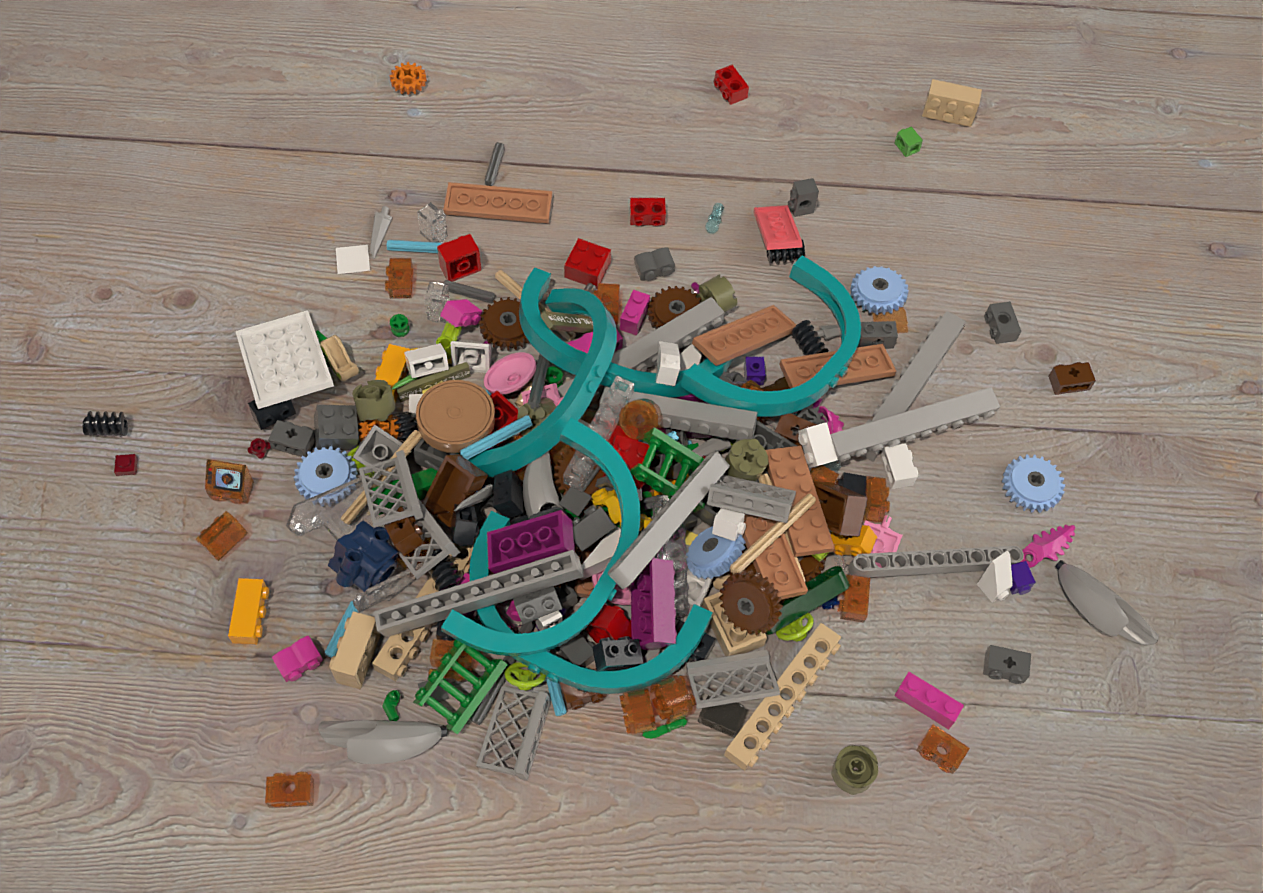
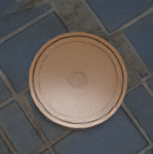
M449 380L434 385L422 395L416 408V420L418 430L426 443L443 452L460 453L461 449L492 433L495 425V410L490 395L479 385L464 380Z

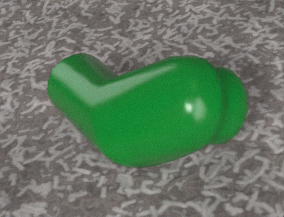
M397 690L389 692L382 705L389 721H397L400 718L396 711V706L401 695Z

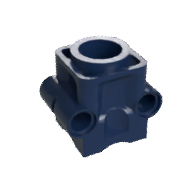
M363 520L356 525L352 533L343 535L336 541L335 553L329 560L328 567L337 573L336 582L340 586L350 587L355 584L367 594L374 588H380L391 577L397 567L396 560L399 551L388 543L390 536L386 528H373Z

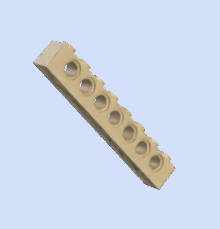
M474 538L473 545L460 546L453 543L460 553L454 558L449 554L451 556L450 561L454 562L453 568L458 570L456 575H460L461 579L465 572L470 573V560L476 538ZM461 554L468 555L466 558H459ZM432 576L429 577L416 598L438 592V587H436ZM438 622L390 636L372 663L375 671L396 682L399 677L405 674L410 659L413 660L416 657L420 644L424 643L429 637L431 627L435 626ZM407 636L414 637L410 642L404 641ZM396 653L402 654L399 659H393L392 657Z
M820 623L777 681L780 694L786 693L790 696V699L784 700L780 695L765 697L728 746L724 754L725 757L744 771L748 766L752 768L759 759L757 756L758 752L761 749L765 751L771 742L769 737L772 733L777 734L783 726L781 723L783 718L790 717L795 710L793 707L796 701L801 702L807 693L804 691L808 685L812 687L818 678L816 673L819 669L823 671L830 662L827 658L830 654L835 655L841 647L838 644L841 639L840 635ZM815 647H821L825 652L820 653ZM804 663H811L813 668H807ZM792 678H799L802 683L796 684ZM774 709L778 712L779 715L772 716L769 714L768 710ZM762 725L767 731L759 732L756 726ZM750 741L754 744L755 748L748 749L744 743Z

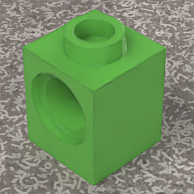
M911 126L901 129L897 133L894 144L905 157H908L920 151L923 140Z

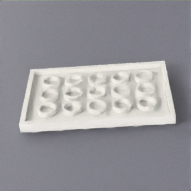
M308 310L235 331L258 409L334 386Z

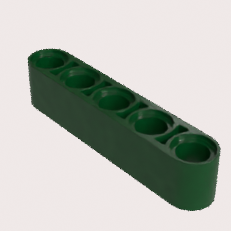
M831 567L806 582L805 584L808 589L806 594L785 599L781 604L783 608L779 610L782 613L778 618L779 621L771 630L766 631L765 634L769 635L777 632L847 590L850 583L842 567Z

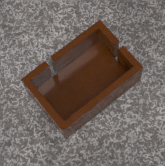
M460 454L446 455L422 504L431 514L438 515L437 518L451 527L454 504H460L477 493L476 491L481 490L488 475Z
M813 481L818 499L827 500V503H820L828 529L839 535L860 536L867 497L832 482Z

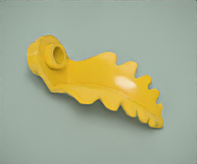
M605 488L594 492L591 496L593 504L599 506L606 505L612 523L620 522L621 527V511L615 490L606 491ZM640 514L639 531L643 527L645 529L653 519L645 514Z

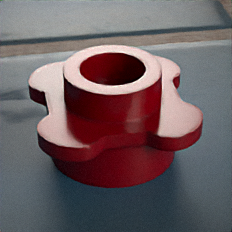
M256 438L251 442L247 451L249 454H254L259 459L265 457L266 451L271 449V445L261 438Z

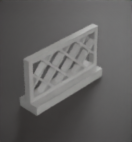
M404 450L396 452V458L359 468L374 528L410 516H414L415 520L424 518ZM396 465L392 472L386 471L387 467ZM375 472L372 478L365 476L367 473ZM381 475L387 476L383 482L377 480ZM393 478L399 480L396 485L389 484ZM373 484L379 486L376 491L369 490ZM385 488L391 490L388 495L381 494V492ZM396 492L402 493L399 499L393 498ZM376 498L383 499L379 505L373 504ZM388 502L395 503L391 509L385 508ZM400 506L408 508V510L397 512ZM380 512L387 513L385 517L376 519Z
M722 475L715 484L711 483L707 505L787 523L796 491Z
M420 500L419 504L424 518L416 520L414 524L417 523L418 526H423L421 537L423 541L425 537H432L431 542L416 548L413 557L403 556L399 552V556L416 579H419L449 554L454 558L460 553ZM389 537V542L392 544V546H393L396 550H398V549L394 546V544H393L391 538ZM428 549L426 556L419 557L421 550ZM434 549H442L439 554L432 556ZM417 562H424L423 566L416 571Z
M767 650L686 663L687 681L690 683L697 709L780 695ZM767 671L764 676L756 672ZM747 674V676L744 679H741L736 676ZM751 677L760 680L757 685L748 682ZM718 678H727L723 683L716 680ZM731 680L739 684L736 689L728 685ZM700 681H706L703 686L695 683ZM766 683L771 685L773 689L765 690L761 686ZM710 684L719 687L715 692L707 689ZM745 686L752 691L744 693L740 690ZM723 690L732 693L730 696L725 697L720 695ZM703 693L711 696L710 699L701 701L699 697Z
M501 686L476 765L478 768L518 776L519 779L528 781L551 703L548 693L540 691L539 693ZM505 693L514 694L516 697L515 701L506 706L503 702ZM527 698L535 699L534 705L525 710L521 702ZM520 704L523 712L512 718L508 710ZM506 711L510 720L499 726L497 718ZM526 715L529 720L528 724L519 730L515 721ZM513 723L517 732L506 738L502 729ZM500 731L504 740L493 746L490 741L491 737ZM520 735L523 740L522 744L513 750L509 741ZM507 743L511 752L500 758L496 749ZM494 751L498 760L491 764L484 763L485 756ZM514 756L516 759L514 769L505 768L503 761Z

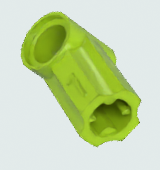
M446 322L441 336L436 340V344L441 343L447 359L452 358L451 341H457L462 327H454L449 322Z

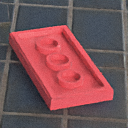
M788 205L754 208V216L767 250L802 247V240Z

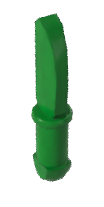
M680 717L672 722H666L665 725L647 730L642 733V736L648 739L660 737L670 733L672 730L685 727L688 720L685 717Z

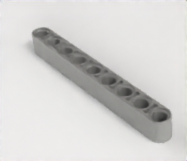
M717 450L711 452L608 571V575L621 589H625L636 579L709 492L711 483L715 484L729 468L730 465Z
M1017 546L869 553L855 556L848 566V571L855 578L986 571L993 561L990 556L996 559L1008 551L1014 559H1011L1012 565L1022 561L1024 554ZM933 559L937 560L939 564H936ZM914 560L918 561L920 563V566L917 565L914 562ZM895 561L899 562L901 567L897 566ZM875 562L880 563L882 568L878 567ZM856 563L861 564L863 569L858 568Z

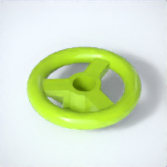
M810 613L803 615L778 630L776 636L784 641L793 640L797 642L803 640L813 626V616ZM803 618H806L808 621L807 624L803 627L802 620Z
M521 662L511 664L504 673L505 679L520 690H530L540 685L546 678L545 674L539 672V678L534 680L537 674L527 669H519L528 667ZM511 673L515 674L517 680L511 676Z

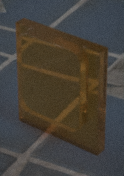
M899 307L898 311L893 309L892 313L886 312L885 315L882 312L878 313V315L872 312L873 322L896 321L897 333H908V321L904 307Z

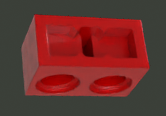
M733 64L715 71L714 85L721 91L723 98L730 105L748 98L749 86Z
M630 198V225H665V198Z

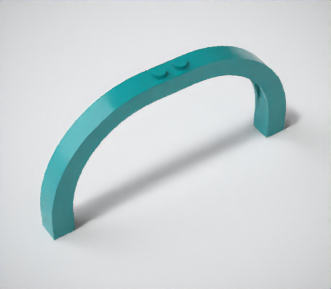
M802 255L793 264L789 277L814 292L828 305L835 315L841 331L840 348L821 370L807 382L790 389L757 391L725 382L694 363L684 373L681 387L709 404L757 412V416L763 417L790 414L810 406L819 400L830 387L834 388L839 381V377L843 378L848 371L847 367L855 354L861 336V321L854 300L845 287L832 274Z
M534 267L525 281L521 293L519 320L522 330L531 345L543 357L561 369L576 375L587 353L568 345L558 338L541 318L538 304L549 288L551 273ZM707 358L698 366L719 378L723 372H727L733 359L716 366ZM611 362L600 383L609 388L669 398L691 394L681 387L683 375L687 370L679 371L675 386L656 383V373L633 370Z
M576 288L552 289L545 304L552 312L580 314L592 319L593 337L589 351L566 395L541 424L510 444L496 449L485 450L468 459L469 462L488 475L487 478L494 477L511 469L515 471L541 457L560 441L561 432L570 418L579 421L586 411L611 363L617 342L614 318L594 294Z
M570 418L561 432L560 441L589 457L610 480L616 492L621 511V532L616 551L583 605L570 617L551 628L532 633H504L486 628L452 609L443 623L441 631L471 648L502 656H526L554 649L583 631L598 615L607 599L612 601L617 592L614 589L617 583L608 575V571L638 537L640 503L637 488L626 463L613 446L601 435L573 418Z
M491 511L472 550L469 573L470 582L490 576L491 571L488 569L487 532L510 526L509 518L494 511ZM494 604L476 610L484 627L499 632L514 633L502 620ZM693 604L682 629L676 637V644L669 645L663 652L648 662L625 670L597 672L596 670L574 665L546 651L532 655L511 657L528 666V670L535 674L540 672L547 675L546 678L554 683L560 681L579 690L601 694L632 692L656 684L679 669L699 645L712 619L713 612Z

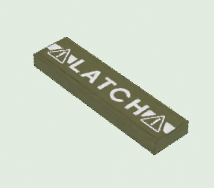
M544 311L540 315L550 330L582 333L593 332V321L585 315Z
M467 362L450 367L449 370L437 372L396 388L400 402L409 399V394H423L422 390L428 389L441 381L463 380L471 377L469 365Z

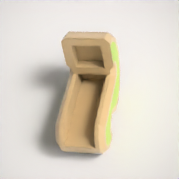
M337 335L321 341L320 347L327 356L333 372L341 381H346L358 374L357 365L351 362Z

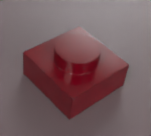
M136 454L115 456L114 473L116 476L136 475L138 459Z

